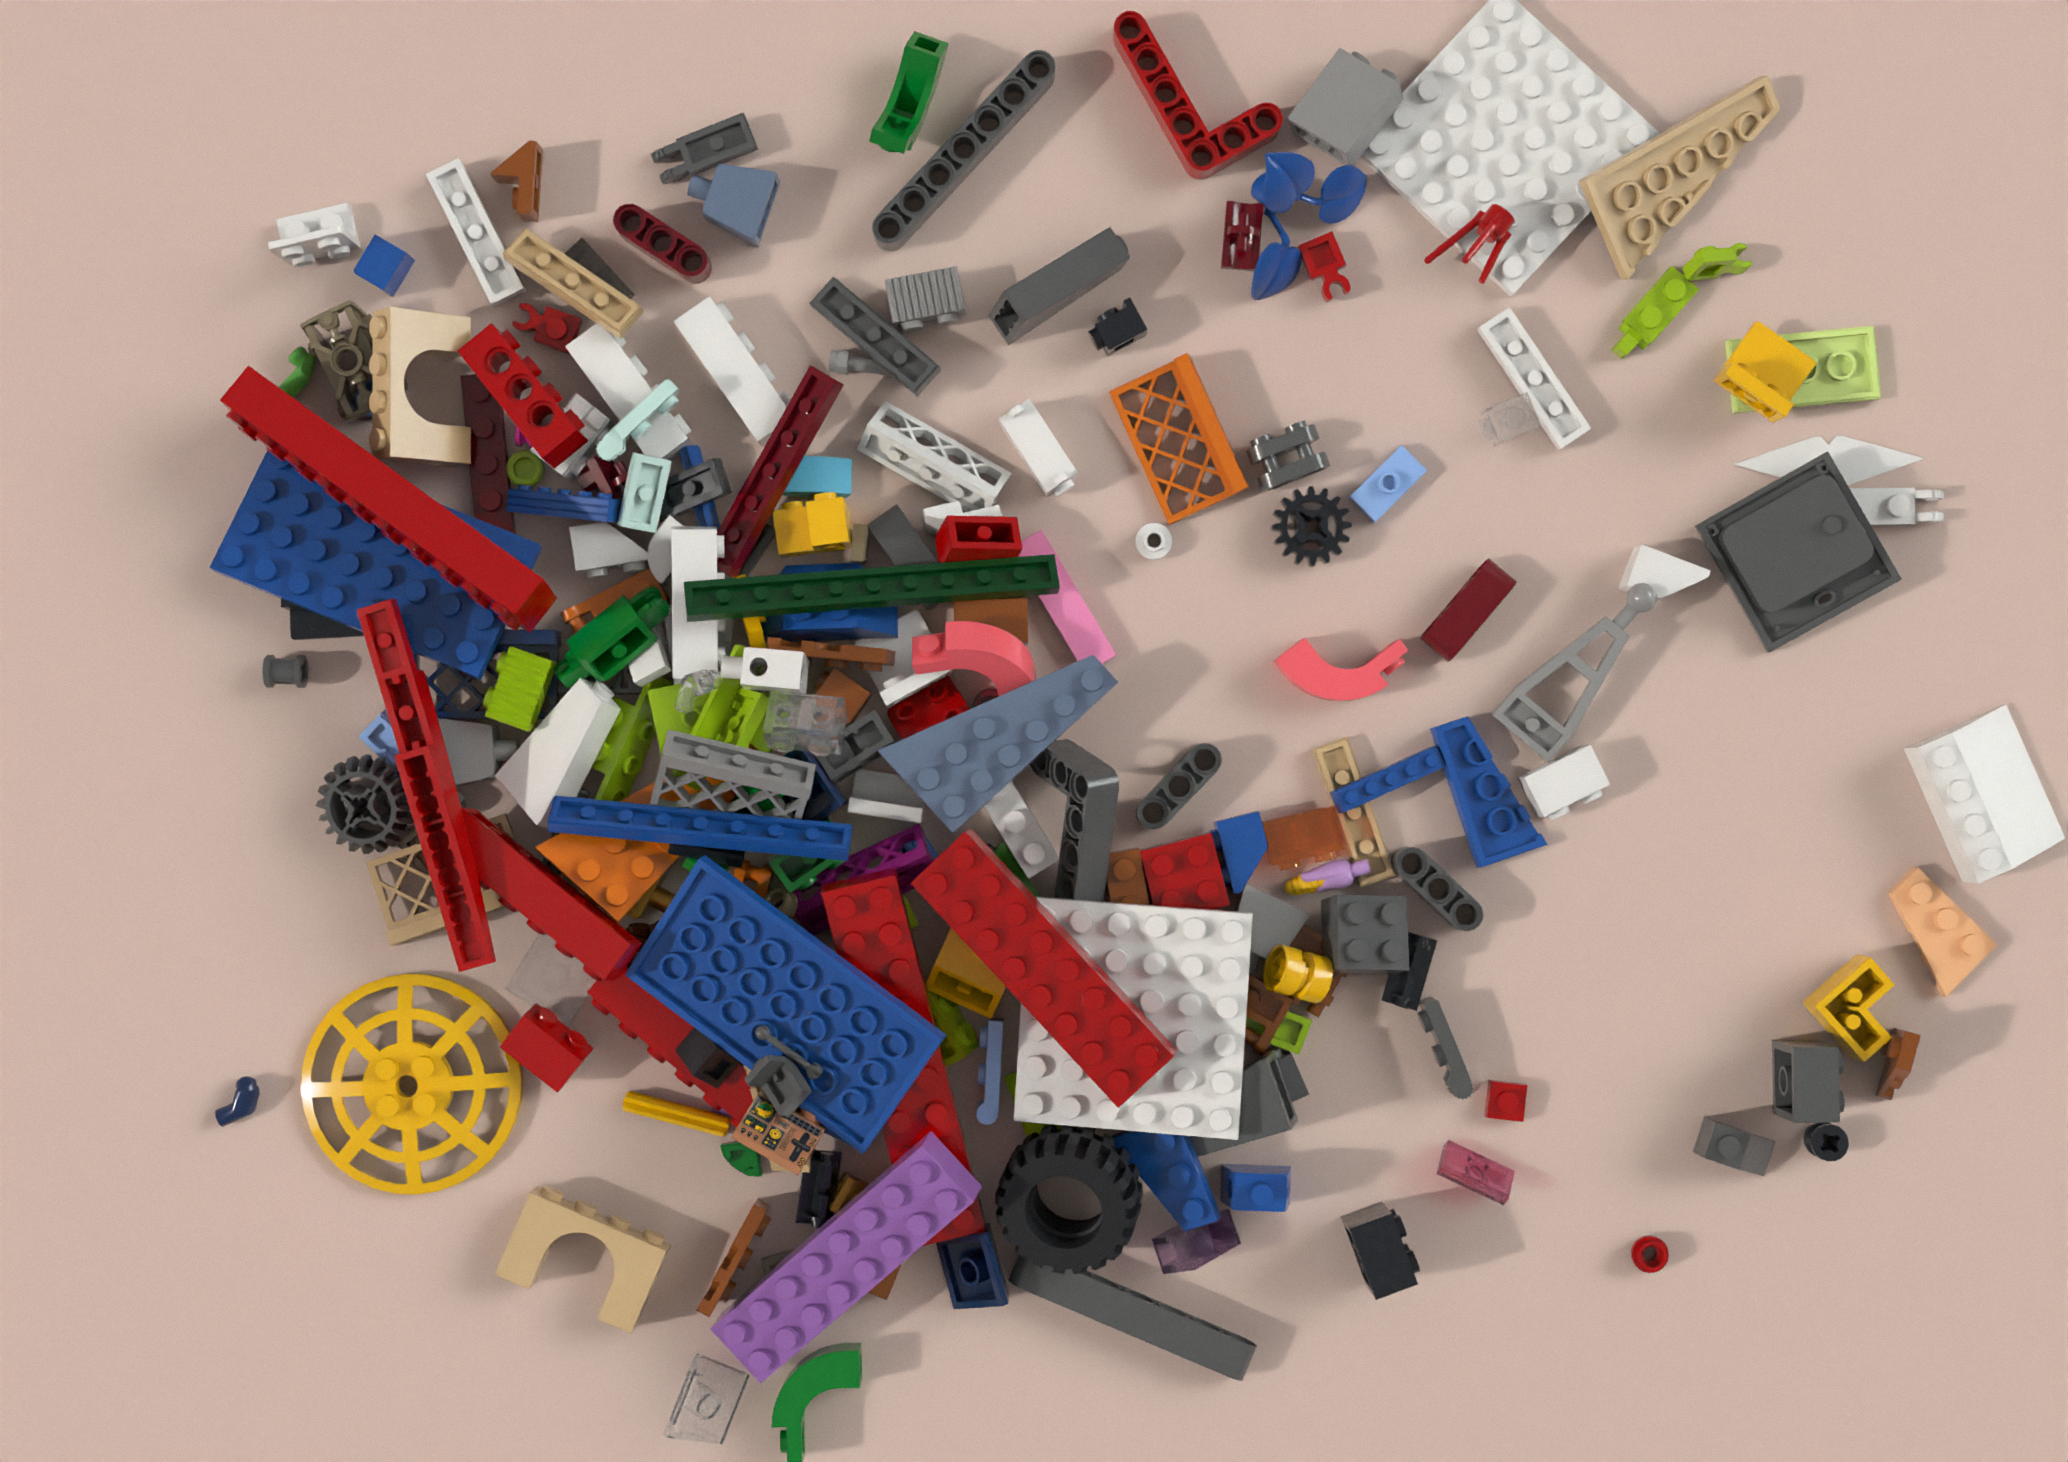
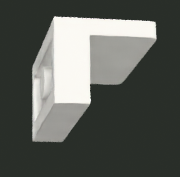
M860 769L855 773L853 793L849 799L847 812L922 823L925 802L900 775Z

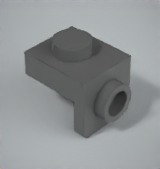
M766 1055L760 1058L754 1064L753 1070L744 1079L748 1086L762 1087L779 1116L789 1117L812 1092L793 1060L786 1056Z

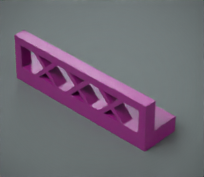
M918 823L849 856L848 861H844L838 867L829 870L827 867L817 874V880L802 891L795 889L792 891L798 898V908L795 917L813 936L830 929L821 894L823 884L835 882L840 874L847 871L852 872L848 877L851 878L896 867L902 893L905 894L915 889L910 883L935 860L929 851L922 826ZM916 839L917 848L904 854L899 853L906 843ZM879 856L884 857L879 866L873 869L867 868L872 859ZM815 886L819 887L813 897L803 901L802 892Z

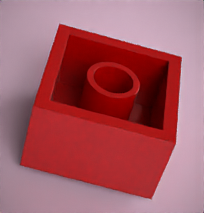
M1207 832L1140 850L1143 873L1152 905L1210 910L1230 905L1212 833Z

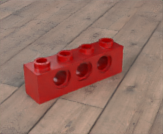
M491 323L457 351L542 459L555 469L588 442V439L580 431L585 425L572 409H569L567 412L564 411L559 404L563 397L550 382L544 386L538 376L543 372L528 355L524 359L519 355L516 350L521 345L510 331L506 329L501 333ZM510 361L508 369L499 373L500 367L505 362ZM527 388H532L529 396L520 400L522 392ZM553 414L552 421L546 426H541L542 420L547 415Z

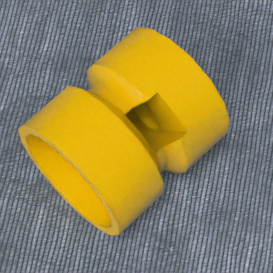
M1282 944L1276 945L1270 951L1263 969V983L1266 990L1286 996L1293 995L1297 999L1315 1004L1321 1002L1328 993L1333 976L1332 962L1329 958L1311 952L1302 953V950Z

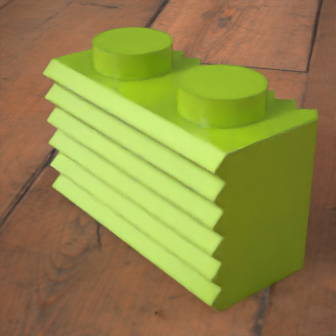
M511 646L508 649V653L503 651L497 661L495 670L496 673L500 674L498 681L495 684V688L490 687L483 701V707L487 708L485 717L533 732L554 674L553 668L558 662Z

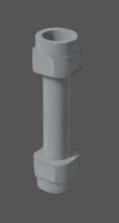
M831 350L829 372L848 375V371L892 376L871 358L850 356V351Z

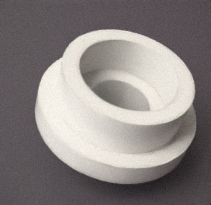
M1146 524L1136 535V548L1147 559L1157 560L1163 558L1172 546L1171 533L1162 524ZM1152 534L1158 535L1161 539V544L1156 548L1150 547L1147 543L1148 536Z

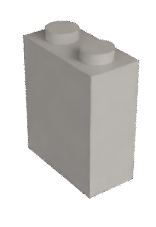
M1339 48L1287 119L1292 132L1342 164L1354 166L1404 99L1399 84L1400 80L1389 70L1382 69L1379 71L1370 66V62L1358 52L1350 54Z

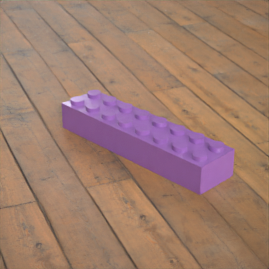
M930 1131L727 1307L713 1324L711 1331L761 1384L969 1207L976 1199L982 1186Z

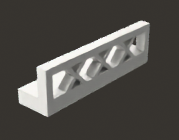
M887 401L882 404L867 424L857 448L858 451L949 503L960 501L964 512L993 506L996 498L1012 474ZM887 416L899 423L901 428H892L881 421ZM915 437H923L929 440L932 446L921 445L916 441ZM947 455L957 456L962 459L964 464L956 465L949 461ZM986 473L998 481L993 486L982 480L979 474Z

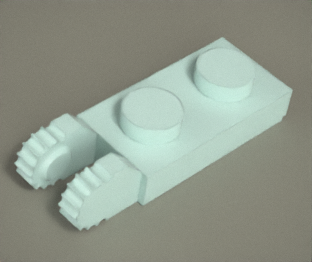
M670 379L664 380L602 438L603 440L599 441V444H596L598 457L609 462L618 459L619 455L621 456L626 452V441L630 437L635 441L651 428L652 425L648 421L657 412L665 415L679 402L675 396L680 392V389Z

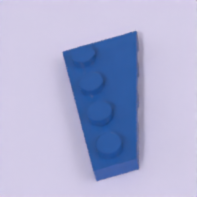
M1468 716L1430 728L1435 746L1438 747L1446 766L1443 770L1476 868H1481L1548 845L1542 834H1538L1529 820L1531 817L1525 807L1520 805L1514 796L1507 778L1496 767L1492 760V754Z

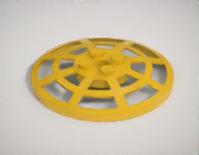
M406 973L387 976L364 984L346 995L329 1010L316 1028L307 1047L302 1067L301 1094L304 1113L310 1130L322 1151L338 1168L354 1180L371 1188L394 1194L418 1195L438 1192L461 1183L479 1172L497 1155L508 1140L518 1118L523 1094L522 1065L503 1051L507 1061L508 1072L485 1074L480 1053L472 1039L467 1035V1031L483 1017L491 1026L500 1044L503 1043L511 1032L503 1018L487 1000L472 989L451 979L431 974ZM398 986L397 1009L375 1015L362 1023L358 1028L344 1015L343 1012L350 1005L363 997L385 988ZM413 986H426L445 991L462 999L471 1007L454 1023L449 1018L436 1012L413 1008ZM413 1020L431 1023L442 1028L446 1033L434 1046L420 1041H413ZM391 1021H397V1043L389 1045L380 1051L365 1037L367 1033L378 1026ZM333 1025L346 1041L341 1046L335 1059L331 1082H311L316 1051L325 1033ZM457 1042L468 1057L473 1075L453 1076L450 1064L444 1056ZM355 1048L369 1062L363 1076V1081L342 1082L346 1062L351 1051ZM404 1075L412 1076L417 1081L418 1088L412 1096L405 1095L400 1090L399 1082ZM509 1087L504 1118L495 1137L488 1145L471 1130L476 1125L482 1112L486 1089ZM474 1090L471 1107L461 1124L446 1110L450 1105L454 1091ZM312 1097H332L337 1118L345 1132L351 1137L339 1153L329 1144L320 1129L313 1109ZM343 1097H364L371 1115L359 1129L348 1115ZM436 1122L451 1135L439 1145L419 1151L417 1129ZM383 1124L392 1129L401 1130L403 1152L386 1149L372 1142L370 1138ZM459 1143L478 1156L468 1166L453 1175L434 1182L423 1183L420 1162L442 1156L455 1148ZM363 1148L368 1153L381 1159L404 1163L407 1184H395L376 1179L357 1170L349 1163Z

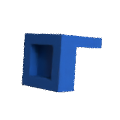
M375 234L354 268V273L393 297L415 262V259Z

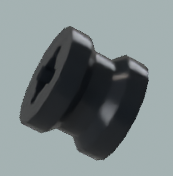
M1812 1123L1805 1130L1803 1136L1807 1151L1813 1156L1828 1162L1841 1159L1847 1153L1849 1147L1845 1131L1831 1123Z

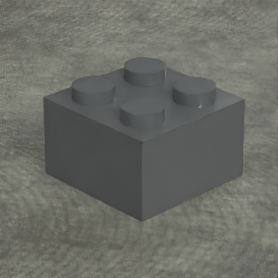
M1337 894L1321 900L1323 956L1329 958L1332 962L1333 974L1394 975L1409 971L1407 896Z
M1772 1040L1773 1114L1794 1123L1840 1122V1112L1844 1111L1845 1099L1843 1091L1839 1090V1075H1842L1844 1071V1059L1842 1053L1839 1052V1047L1819 1040Z

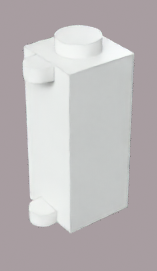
M1030 399L1016 405L999 418L1001 428L1046 497L1053 492L1059 497L1075 486L1072 480L1077 477L1078 472Z

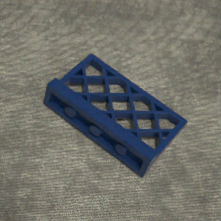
M504 630L490 662L503 651L508 653L510 646L532 654L549 653V660L558 662L562 632L557 630H532L531 633H528L526 630ZM413 653L417 669L420 671V656ZM488 664L486 670L498 681L499 674ZM441 665L430 677L425 674L428 686L443 699L435 707L438 718L491 719L485 717L486 711H478L483 706L485 696L470 683L474 679L473 677L467 676L465 678L459 671L449 668L462 682L447 696L434 681L449 667ZM555 672L547 691L549 695V711H540L538 719H545L558 704L559 679ZM465 686L480 700L469 711H461L452 702V699ZM448 704L454 711L441 710Z

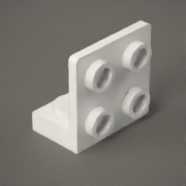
M348 203L276 219L280 239L268 242L271 252L288 264H293L294 267L310 266L315 263V259L329 256L330 259L344 258L351 254L350 250L361 248L352 208Z
M913 610L898 619V638L860 639L854 644V646L896 651L894 666L882 665V672L868 671L888 708L928 687L933 682H937L953 673L952 670L915 675L912 667V637L931 635L918 610Z

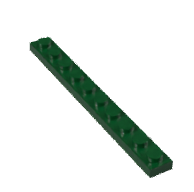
M1055 554L684 582L687 622L1058 594L1060 589Z

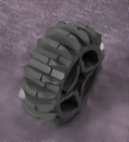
M369 754L363 755L360 760L357 756H352L346 760V763L340 762L336 764L333 768L334 772H329L324 776L323 779L327 784L320 786L318 792L325 798L317 801L315 806L325 809L326 813L320 815L319 821L325 822L328 820L331 826L326 829L325 834L336 832L338 834L336 844L342 845L348 841L349 851L355 852L361 847L363 854H370L374 851V848L377 852L381 853L388 849V845L394 847L399 844L400 836L405 837L410 833V828L407 824H412L414 821L401 778L396 775L398 770L396 764L386 768L385 757H379L373 761L372 756ZM353 777H364L375 781V784L366 788L361 784L355 785L350 780ZM386 793L389 797L391 807L386 801ZM344 803H345V804L347 805V807H348V813H347V811H346V809H345ZM367 805L369 811L363 813L366 809L365 806ZM369 821L374 825L380 824L385 829L370 831L359 825Z

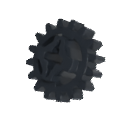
M1309 486L1305 496L1296 489L1292 492L1294 501L1284 497L1280 502L1285 510H1275L1273 516L1280 520V523L1271 526V531L1280 533L1274 544L1281 545L1284 543L1286 548L1282 556L1286 557L1290 553L1295 554L1294 564L1296 565L1300 564L1303 558H1307L1309 567H1314L1319 557L1324 564L1330 562L1328 553L1331 552L1336 556L1340 555L1342 550L1337 544L1348 543L1350 540L1348 536L1342 534L1343 530L1352 527V523L1342 519L1349 510L1348 508L1340 510L1337 508L1336 505L1341 499L1339 496L1331 501L1327 499L1328 489L1326 488L1319 495H1315L1313 486ZM1316 503L1322 506L1319 510H1306L1300 505ZM1331 515L1335 522L1334 536L1328 530V518ZM1288 517L1295 524V535L1292 538L1289 537L1287 530ZM1305 519L1310 522L1315 519L1319 523L1316 527L1319 534L1314 531L1309 535L1305 533L1306 523L1303 520ZM1304 543H1316L1323 549L1308 551L1300 547Z

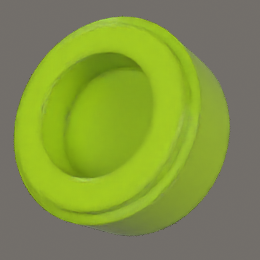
M522 450L514 453L506 465L509 479L517 486L527 485L535 487L542 481L545 475L544 462L531 451Z

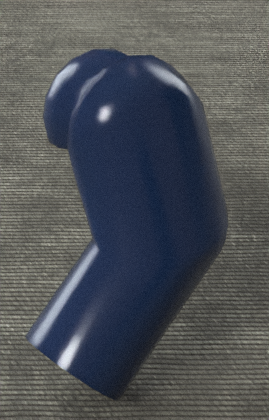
M241 1077L235 1085L236 1090L233 1103L215 1110V1116L220 1126L224 1127L251 1115L255 1111L260 1089L253 1077Z

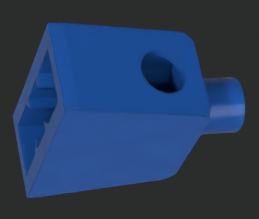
M1221 1164L1220 1201L1233 1210L1287 1211L1290 1205L1291 1166Z

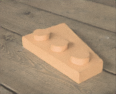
M1913 867L1888 892L1907 931L1912 934L1921 952L1920 956L1925 966L1929 967L1937 983L1935 985L1943 997H1947L1997 946L1918 867Z

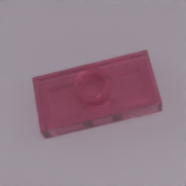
M1448 1140L1443 1146L1436 1174L1504 1205L1510 1196L1515 1171Z

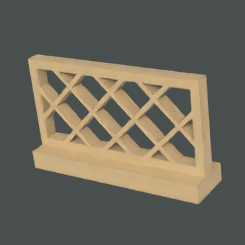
M502 814L489 819L495 825L501 824L503 831L516 841L508 814ZM420 843L366 862L388 931L385 933L390 946H399L446 929L439 906L434 907L424 902V898L432 883L430 874L427 875L412 867L415 856L422 852ZM409 856L406 864L399 861V859ZM392 862L403 868L394 887L382 881L379 866ZM409 871L427 879L418 898L400 890ZM481 887L486 915L505 909L498 901L501 896L491 888L486 890ZM385 889L392 891L389 898ZM397 895H400L415 904L407 918L396 921L391 907ZM421 906L428 909L427 911L418 913Z

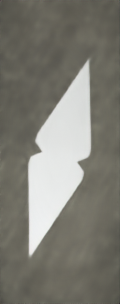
M1814 436L1733 465L1782 477L1828 451L1847 485H1851L1925 458L1846 436H1835L1829 445L1821 436Z

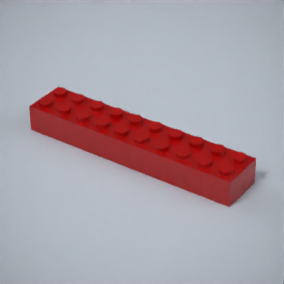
M249 365L220 399L229 410L226 417L235 423L243 434L255 442L259 440L280 461H288L302 477L311 483L314 481L324 488L323 491L338 503L342 504L344 502L353 509L352 512L369 525L373 523L382 530L381 533L397 546L402 544L426 567L431 565L440 572L439 575L455 588L460 586L469 593V597L486 610L491 605L490 609L499 615L498 618L514 631L522 627L528 633H531L558 599L541 576Z
M896 867L823 884L821 894L837 954L936 1027ZM940 1044L882 1128L892 1165L932 1131L974 1177ZM979 1193L969 1207L923 1246L985 1231V1216Z

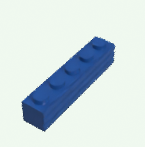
M518 485L517 489H508L507 512L602 522L618 521L621 499H612V494L598 493V497H592V492L578 491V495H572V490L558 489L557 493H552V488L538 487L537 491L531 490L532 486Z
M1432 746L1329 793L1338 813H1344L1446 766L1438 747Z

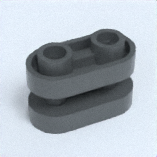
M1305 420L1286 427V434L1273 439L1271 434H1266L1250 441L1252 448L1248 449L1246 453L1251 465L1263 463L1266 474L1257 478L1262 492L1284 486L1330 466L1325 452L1313 453L1310 444L1320 439L1314 424L1307 426ZM1297 450L1300 460L1283 467L1279 466L1276 457Z

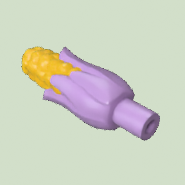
M1343 859L1333 860L1291 878L1285 883L1284 890L1289 895L1294 896L1316 892L1319 894L1326 890L1345 888L1353 883L1355 877L1371 873L1368 859L1349 863L1348 860Z

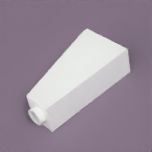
M579 678L495 775L497 780L537 826L548 828L547 821L554 796H577L621 710L612 699L614 696L612 690L602 682L596 681L593 683Z

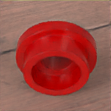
M1642 1236L1634 1242L1631 1248L1632 1262L1638 1269L1646 1273L1660 1271L1664 1268L1669 1258L1666 1244L1656 1236ZM1648 1247L1654 1248V1256L1649 1260L1644 1259V1250Z

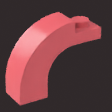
M952 621L945 622V633L912 637V667L915 675L952 669L973 670L987 676L994 683L998 696L1036 680V667L1027 647L1017 637L998 627L979 622Z
M1303 638L1276 658L1273 663L1293 686L1312 697L1327 701H1351L1372 695L1388 686L1380 672L1384 671L1389 675L1405 662L1401 656L1409 650L1398 639L1364 665L1354 669H1341L1325 662L1307 639Z

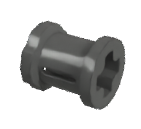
M267 655L264 658L262 668L264 685L267 688H273L276 684H296L298 688H305L309 674L306 656L298 655L296 659L275 658L274 655Z

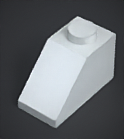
M1641 544L1633 548L1618 589L1628 592L1635 584L1646 583L1654 588L1657 600L1708 578L1711 570Z

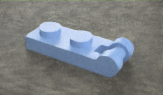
M989 1018L988 1026H981L980 1048L987 1049L986 1063H979L978 1085H984L985 1092L984 1099L977 1106L976 1117L984 1125L994 1123L998 1117L1004 1018Z

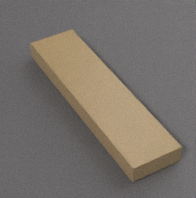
M527 228L503 252L505 261L619 339L626 334L643 314L642 306Z
M1348 737L1311 749L1350 862L1354 863L1368 859L1371 873L1356 877L1359 887L1396 876L1370 801L1347 812L1338 813L1329 793L1361 778Z

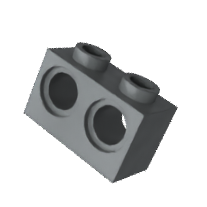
M873 710L814 747L812 751L830 780L834 784H838L881 757L882 755L878 750L896 742L878 713Z

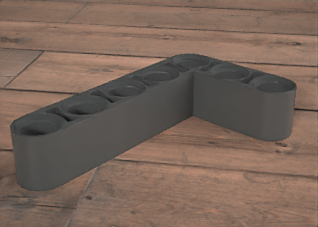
M1069 739L1055 740L1030 763L1032 771L1037 776L1067 796L1054 898L1104 902L1119 793L1118 775L1111 766Z

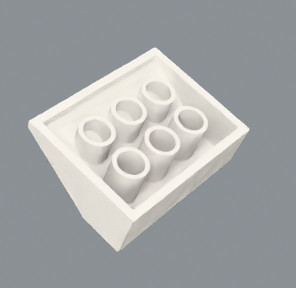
M2006 704L1903 748L1962 882L1982 883L2019 866L2065 839Z

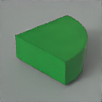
M738 1141L722 1143L720 1145L724 1158L735 1169L747 1176L759 1177L763 1175L761 1155Z

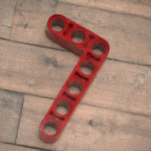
M1126 11L1116 18L1113 29L1114 45L1190 177L1201 180L1208 178L1276 139L1283 123V115L1276 105L1267 102L1254 106L1208 132L1142 15L1135 11ZM1132 26L1138 30L1139 35L1136 38L1127 39L1120 34V30L1123 27ZM1145 57L1151 58L1156 62L1157 67L1146 71L1140 68L1138 61ZM1161 89H1168L1173 92L1175 99L1168 103L1162 102L1156 97V92ZM1262 116L1268 117L1273 121L1274 128L1262 130L1256 125L1255 120ZM1181 120L1187 121L1192 125L1193 131L1188 134H1180L1174 129L1173 125ZM1235 134L1241 138L1243 145L1238 148H1230L1224 143L1223 138L1226 135ZM1197 152H1204L1210 157L1211 163L1206 166H1198L1192 161L1191 156Z

